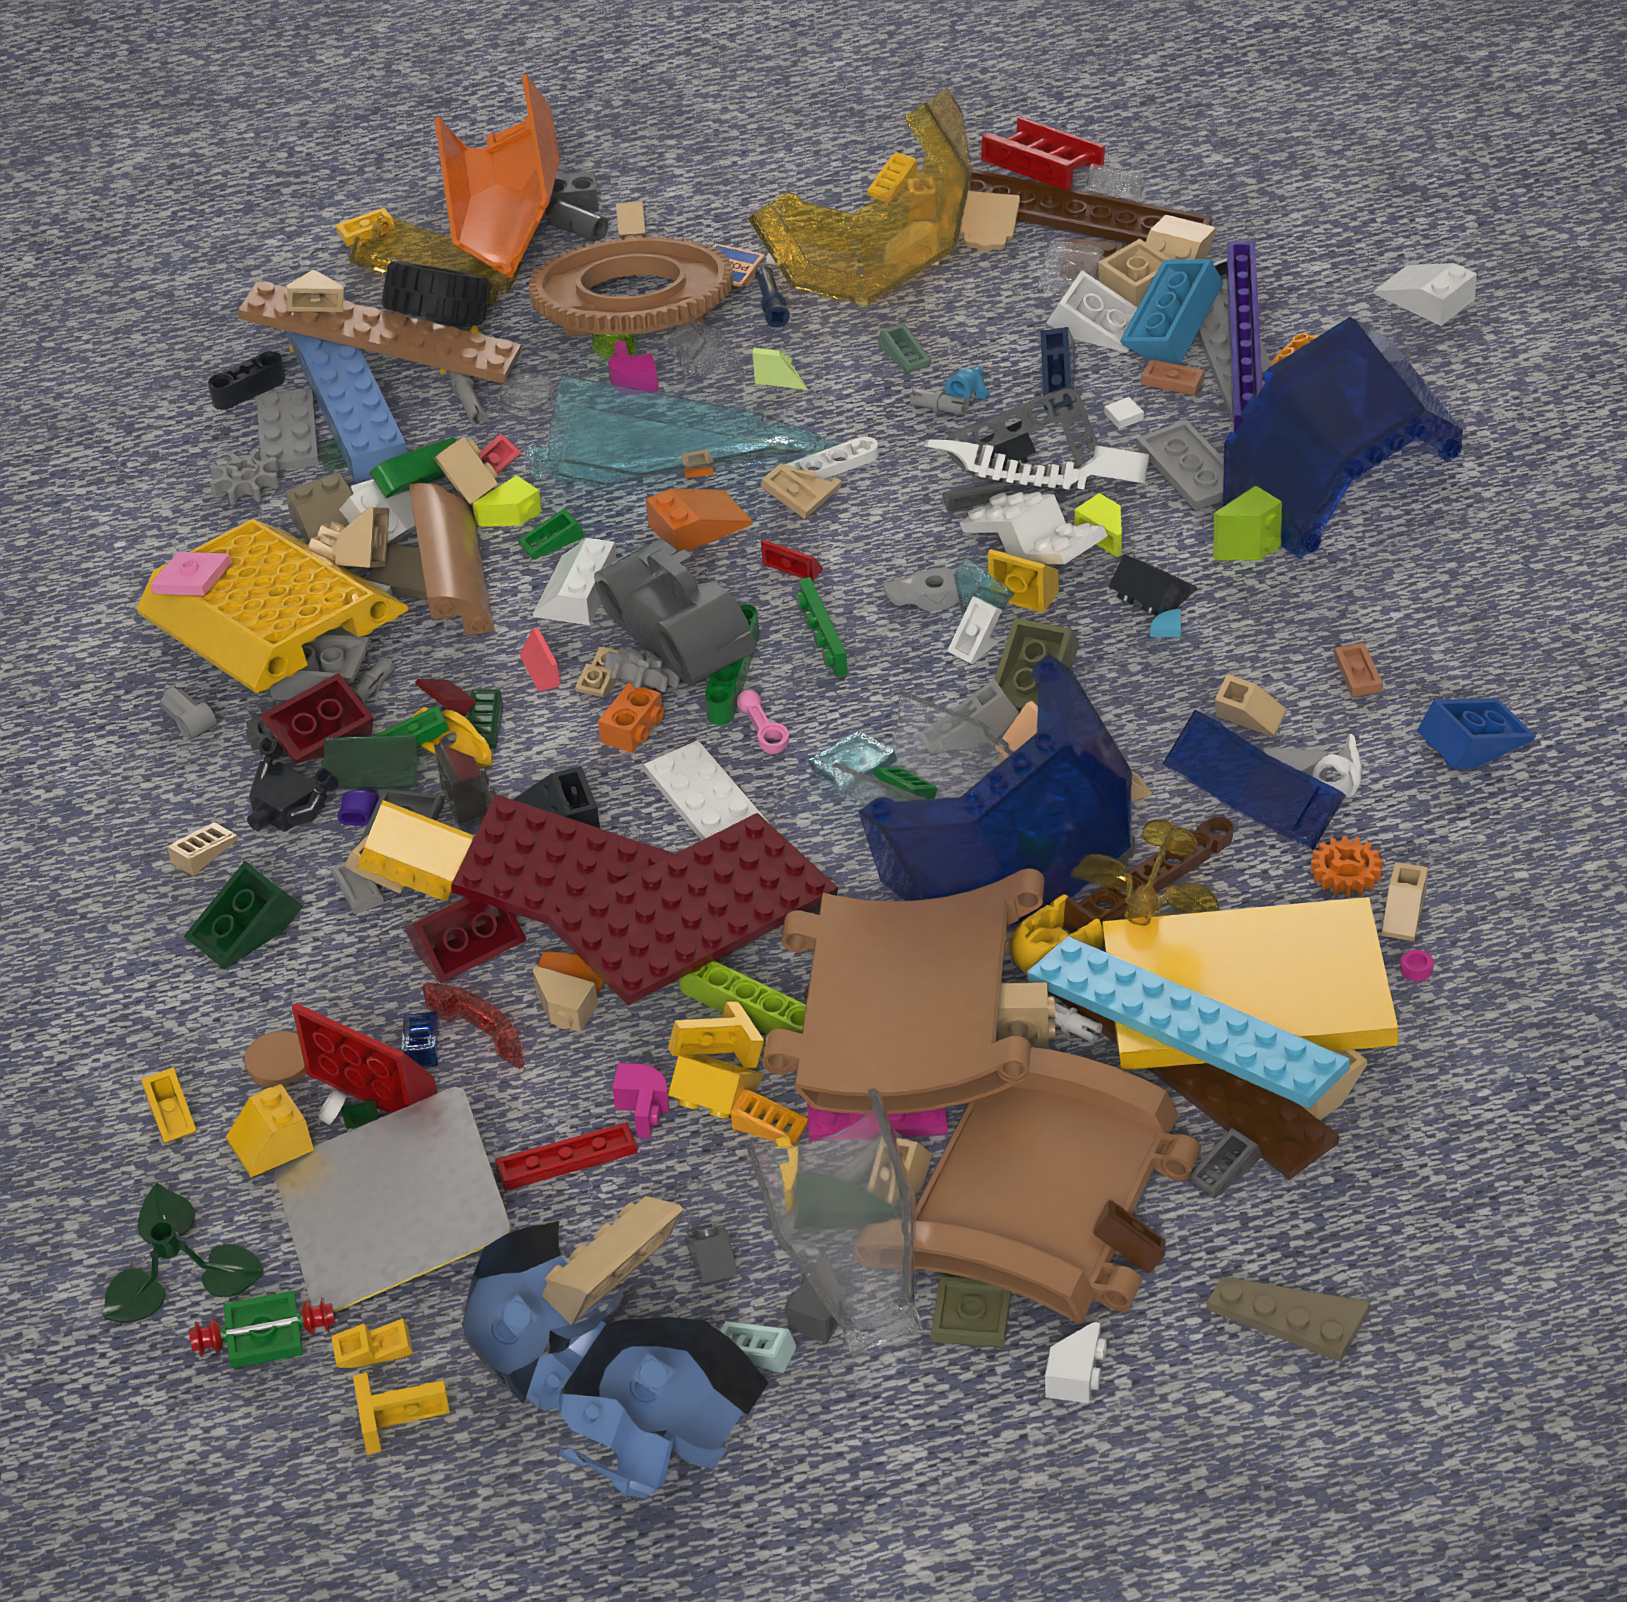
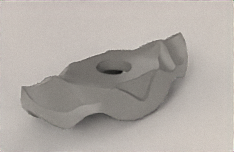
M946 567L925 571L920 570L908 577L883 583V589L890 601L896 606L915 604L926 611L942 610L954 606L964 596L978 595L984 586L986 572L984 569L953 570ZM943 583L940 587L937 588L927 586Z

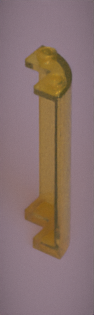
M378 215L373 225L371 240L361 237L355 238L350 249L348 261L386 275L387 266L391 261H399L450 269L489 278L491 288L487 308L499 301L497 296L502 292L508 293L523 264L519 262L511 278L505 277L498 271L473 258L465 251L455 247L452 243V238L383 215Z

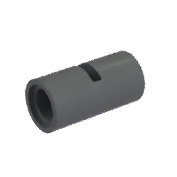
M562 200L558 201L551 210L550 222L553 226L594 242L600 241L607 233L608 220L604 216Z

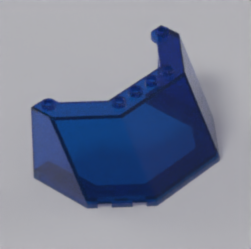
M1348 317L1266 370L1261 379L1265 382L1257 397L1252 394L1239 416L1244 420L1237 432H1230L1224 442L1223 507L1254 486H1258L1282 501L1281 547L1301 559L1319 548L1321 532L1353 480L1358 479L1362 474L1379 465L1389 456L1399 452L1415 439H1419L1438 449V456L1445 461L1456 458L1463 447V429L1392 340L1354 318Z
M1051 654L1046 655L1032 670L1033 679L1039 686L1037 733L961 797L895 802L891 798L880 797L872 800L858 812L880 882L904 901L927 900L965 893L998 882L1020 870L1035 869L1044 876L1043 903L1038 909L1020 917L1018 921L1007 926L1019 925L1023 920L1046 905L1050 906L1051 902L1063 894L1072 898L1131 847L1132 770L1073 671Z

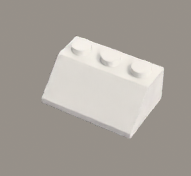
M586 538L561 556L533 612V617L590 625L601 604L594 581V574L617 561L615 542Z

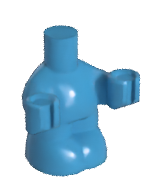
M977 365L973 368H964L952 375L945 385L946 394L969 399L975 390L976 398L987 399L990 392L985 388L983 378L981 377L983 374L982 367Z

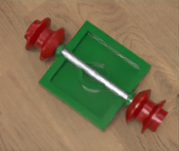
M294 1290L223 1304L225 1327H222V1331L220 1324L213 1318H211L209 1326L203 1328L195 1321V1329L189 1330V1338L192 1351L199 1350L200 1357H203L205 1349L213 1348L219 1354L223 1347L224 1339V1343L227 1342L231 1368L303 1355L300 1328H303L302 1323H304L305 1330L311 1336H314L315 1330L318 1327H324L330 1333L329 1325L336 1324L332 1303L325 1304L324 1297L321 1298L320 1305L312 1306L306 1300L302 1307L301 1316V1312L298 1313Z

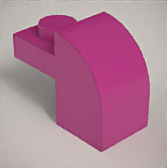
M625 340L614 342L615 354H610L611 360H608L611 385L616 390L626 394H644L659 391L657 369L652 353L629 357Z
M618 1063L612 1088L615 1110L635 1111L637 1137L651 1138L653 1125H659L661 1112H670L666 1080L658 1070L651 1066Z

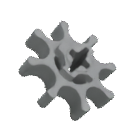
M258 448L252 449L249 456L243 455L242 458L235 457L234 452L229 451L227 452L229 462L226 465H210L213 479L210 481L212 495L217 496L222 492H228L231 505H235L239 497H246V495H252L256 502H260L262 500L260 490L263 487H272L274 489L279 487L277 478L279 470L276 458L271 457L268 460L261 461Z
M620 647L618 654L610 651L607 652L604 668L612 670L610 677L613 679L622 678V680L634 684L633 687L657 688L661 692L666 691L667 685L672 687H678L680 678L663 664L662 658L653 655V652L646 650L628 651L623 647Z

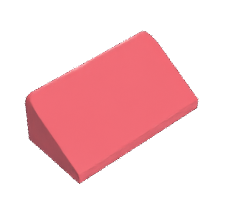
M499 434L478 454V457L483 464L488 462L498 475L522 452L506 437Z
M537 627L533 628L521 651L520 657L537 690L544 691L559 686L558 664L540 630Z

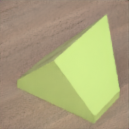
M753 348L755 384L808 390L792 365V357L781 353L782 351Z

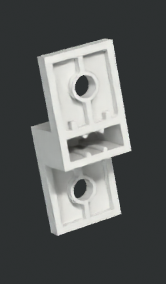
M1023 492L1013 495L999 493L989 499V504L972 509L968 512L969 516L959 522L965 533H998L1007 554L1041 564H1066L1107 537L1104 526H1090L1089 523L1079 526H1072L1071 523L1066 524L1055 495L1041 494V492H1035L1030 495H1024Z

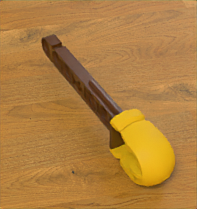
M1224 817L1208 819L1199 825L1197 830L1188 832L1078 903L1063 894L1051 902L1050 906L1046 905L1016 927L1010 942L1013 962L1027 975L1028 970L1067 936L1100 949L1104 941L1103 921L1119 919L1169 884L1208 860L1212 852L1217 854L1226 848L1233 839V823ZM1219 829L1227 834L1215 835L1211 831ZM1199 844L1202 845L1204 849L1195 850L1190 848L1189 845ZM1178 859L1182 863L1174 865L1168 863L1166 860ZM1130 888L1135 890L1136 893L1124 894L1120 890ZM1100 903H1108L1112 905L1113 908L1101 909L1097 905ZM1062 927L1069 931L1071 934H1068L1066 931H1064Z

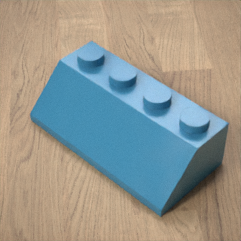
M1163 260L1120 340L1122 345L1148 360L1153 359L1181 365L1223 285V281L1212 260Z

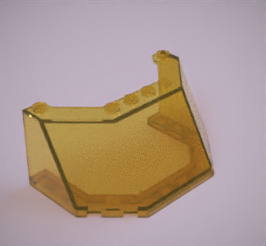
M948 88L904 116L926 152L922 170L855 213L804 202L797 194L787 192L747 218L791 288L802 291L807 290L818 293V295L838 300L843 299L855 302L854 304L867 306L957 249L972 177V167L963 113Z

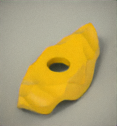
M423 707L419 709L412 717L429 710V708ZM452 710L441 712L449 731L441 734L434 740L420 744L427 752L448 762L478 767L492 765V754L486 740L464 716ZM451 733L456 734V741L451 746L445 747L441 745L444 736Z

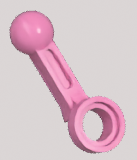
M742 691L737 697V706L741 712L748 715L758 733L759 746L769 754L782 752L789 743L787 728L782 724L769 722L761 708V698L756 691ZM768 739L781 740L780 742L775 744L766 742V740Z

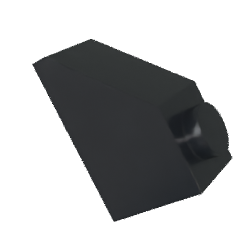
M1021 421L1006 427L1007 430H1018L1021 426ZM1027 432L995 445L991 458L994 459L995 453L1004 454L1006 456L1003 467L1006 466L1007 459L1018 461L1017 467H1019L1021 463H1028L1027 456L1035 453L1036 450ZM994 433L980 441L989 442L994 437Z

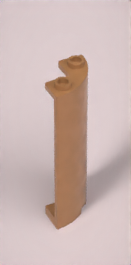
M426 483L409 484L431 618L435 620L461 615L466 636L495 631L477 527L471 507L459 494L455 496L447 492L446 487Z

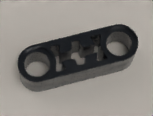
M267 351L213 375L208 380L213 406L219 410H227L256 397V395L263 394L282 385L285 382V373L281 355L275 351Z

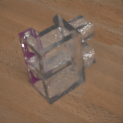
M1091 163L1085 190L1095 194L1140 202L1146 177L1141 176L1142 174L1138 172Z

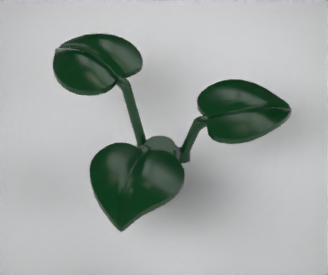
M156 1183L144 1200L138 1218L140 1236L153 1247V1250L150 1252L152 1258L151 1274L148 1277L145 1271L136 1268L124 1270L117 1274L107 1288L102 1315L107 1320L118 1323L135 1322L153 1315L161 1307L165 1298L163 1286L154 1282L158 1277L159 1258H173L180 1250L184 1251L201 1268L206 1269L202 1275V1283L211 1295L217 1297H232L245 1291L262 1276L264 1272L262 1264L252 1252L234 1244L216 1246L209 1254V1262L203 1261L187 1246L186 1241L180 1238V1236L185 1235L191 1229L195 1221L193 1206L183 1196Z

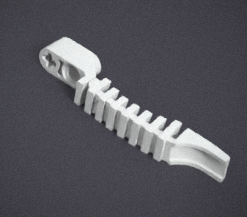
M926 440L924 447L953 453L961 460L967 471L974 472L975 476L985 478L988 475V479L996 481L1003 478L1002 481L1007 483H1013L1014 480H1017L1016 484L1027 485L1028 482H1031V486L1041 487L1042 484H1045L1044 487L1055 488L1056 485H1059L1058 488L1070 489V486L1074 483L1073 488L1084 490L1086 478L1090 475L1145 484L1149 454L1095 446L1094 457L1079 468H1073L1074 462L1063 461L1061 475H1059V465L1048 464L1047 474L1043 476L1045 466L1034 465L1033 474L1029 475L1031 465L1021 463L1019 473H1016L1018 461L1007 459L1006 468L1003 471L1002 467L1006 455L995 453L992 467L988 468L994 446L983 445L978 465H976L974 462L979 445L953 440Z

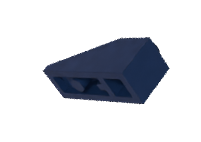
M1069 328L1041 330L1043 396L1066 387L1074 390L1076 369L1075 344ZM1064 394L1062 402L1055 404L1053 398L1049 402L1053 409L1062 405L1070 407L1074 397Z

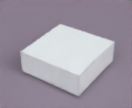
M1130 397L1104 406L1105 415L1119 429L1144 420L1143 410Z

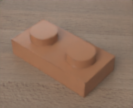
M1150 359L1141 375V385L1194 396L1204 381V370Z
M1365 643L1334 648V658L1352 697L1382 692L1383 682Z

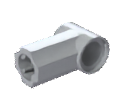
M171 687L164 692V696L160 700L161 709L176 721L180 732L188 740L199 736L217 725L213 711L205 702L198 704L182 689H176L175 687Z

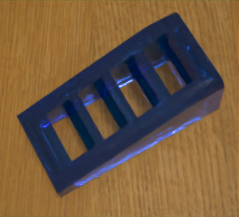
M437 1011L405 1014L403 1017L402 1052L421 1067L438 1065Z

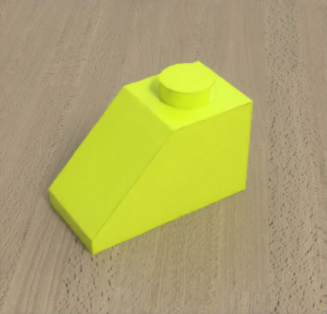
M516 475L473 502L475 523L479 527L522 525L542 512L540 492L537 488Z
M1098 493L1075 509V526L1089 523L1090 526H1104L1107 537L1096 545L1118 558L1122 555L1121 506Z

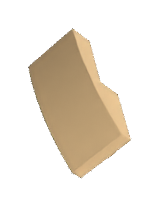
M332 521L331 524L321 525L318 535L311 538L307 549L335 561L336 558L332 557V545L334 541H337V535L346 526Z
M599 647L592 664L585 665L575 690L604 698L618 681V679L610 677L612 670L604 668L608 651L616 654L619 651Z

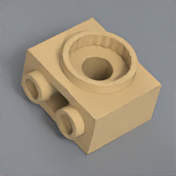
M1047 982L1001 983L996 1042L1009 1036H1020L1028 1040L1031 1047L1049 1049V1040H1055V1019H1048V1017H1055V996H1048Z

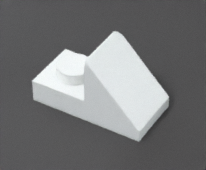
M973 596L947 651L974 664L999 642L998 639L990 635L1002 610Z

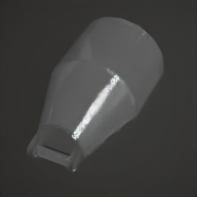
M903 690L898 694V720L893 739L878 768L901 766L932 783L938 788L934 802H926V797L916 796L880 781L874 774L870 777L837 762L832 766L836 788L844 796L922 829L932 831L998 834L1027 833L1035 835L1042 828V821L1059 801H1064L1071 793L1070 787L1065 782L1049 776L1024 755L1018 756L1009 749V743L1004 739L998 740L990 734L989 727L984 723Z
M875 1088L868 1090L873 1105L871 1112L857 1123L836 1134L813 1142L789 1147H767L756 1144L753 1141L745 1143L777 1243L789 1255L797 1266L798 1271L807 1279L816 1291V1295L840 1325L848 1348L854 1358L865 1355L866 1350L908 1332L913 1335L923 1329L915 1305L916 1195L883 1098ZM872 1331L867 1334L861 1335V1332Z

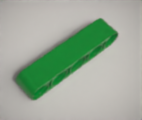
M454 437L385 460L373 468L369 474L386 498L409 491V484H428L445 478L447 476L436 463L434 457L454 443L456 439Z
M740 604L739 606L749 623L755 645H757L759 639L758 610L753 605ZM754 652L710 676L705 692L707 719L712 724L725 725L734 719L738 707L737 697L743 691Z

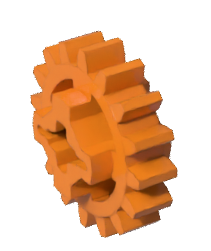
M1343 836L1340 842L1333 837L1330 838V845L1321 842L1319 844V851H1313L1311 860V873L1314 874V882H1322V890L1333 888V895L1339 894L1340 891H1345L1347 897L1351 896L1352 891L1363 895L1364 887L1373 890L1375 882H1380L1383 859L1379 858L1380 851H1371L1372 843L1370 842L1364 845L1360 844L1359 837H1356L1353 842L1348 841L1347 836Z

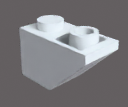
M1093 1322L1051 1346L1045 1373L1046 1398L1089 1403L1092 1390H1099L1101 1368L1096 1367L1097 1360L1104 1361L1107 1344L1106 1339L1100 1338V1323Z

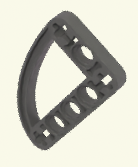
M1067 387L957 430L946 439L955 441L954 439L959 437L961 441L970 439L967 433L972 431L973 439L979 445L978 453L982 451L983 445L995 446L1060 420L1075 461H1072L1074 462V469L1087 462L1085 459L1081 460L1080 456L1084 455L1082 445L1079 444L1075 447V442H1082L1090 436L1091 441L1085 442L1088 450L1095 451V446H1099L1080 395L1075 390ZM1064 394L1074 397L1075 400L1071 402L1072 407L1070 409L1064 405L1056 408L1059 413L1054 415V409L1049 402L1050 399L1053 398V402L1057 404L1064 400ZM1038 404H1044L1048 408V415L1043 420H1036L1032 415L1033 408ZM1010 415H1017L1021 419V426L1016 431H1009L1005 426V421ZM1076 420H1081L1085 424V432L1081 436H1073L1070 433V425ZM983 426H990L994 430V437L989 442H982L978 438V432ZM948 452L951 459L961 469L975 476L974 472L965 469L963 463L956 455ZM1059 465V475H1061L1062 465ZM1045 468L1043 476H1046L1048 468ZM988 475L985 478L978 477L983 480L996 482V480L988 479ZM1014 480L1013 483L1005 482V484H1016L1017 480Z

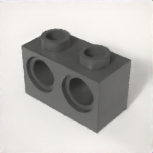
M595 171L556 175L550 202L546 208V215H550L553 206L561 200L588 211L599 210Z

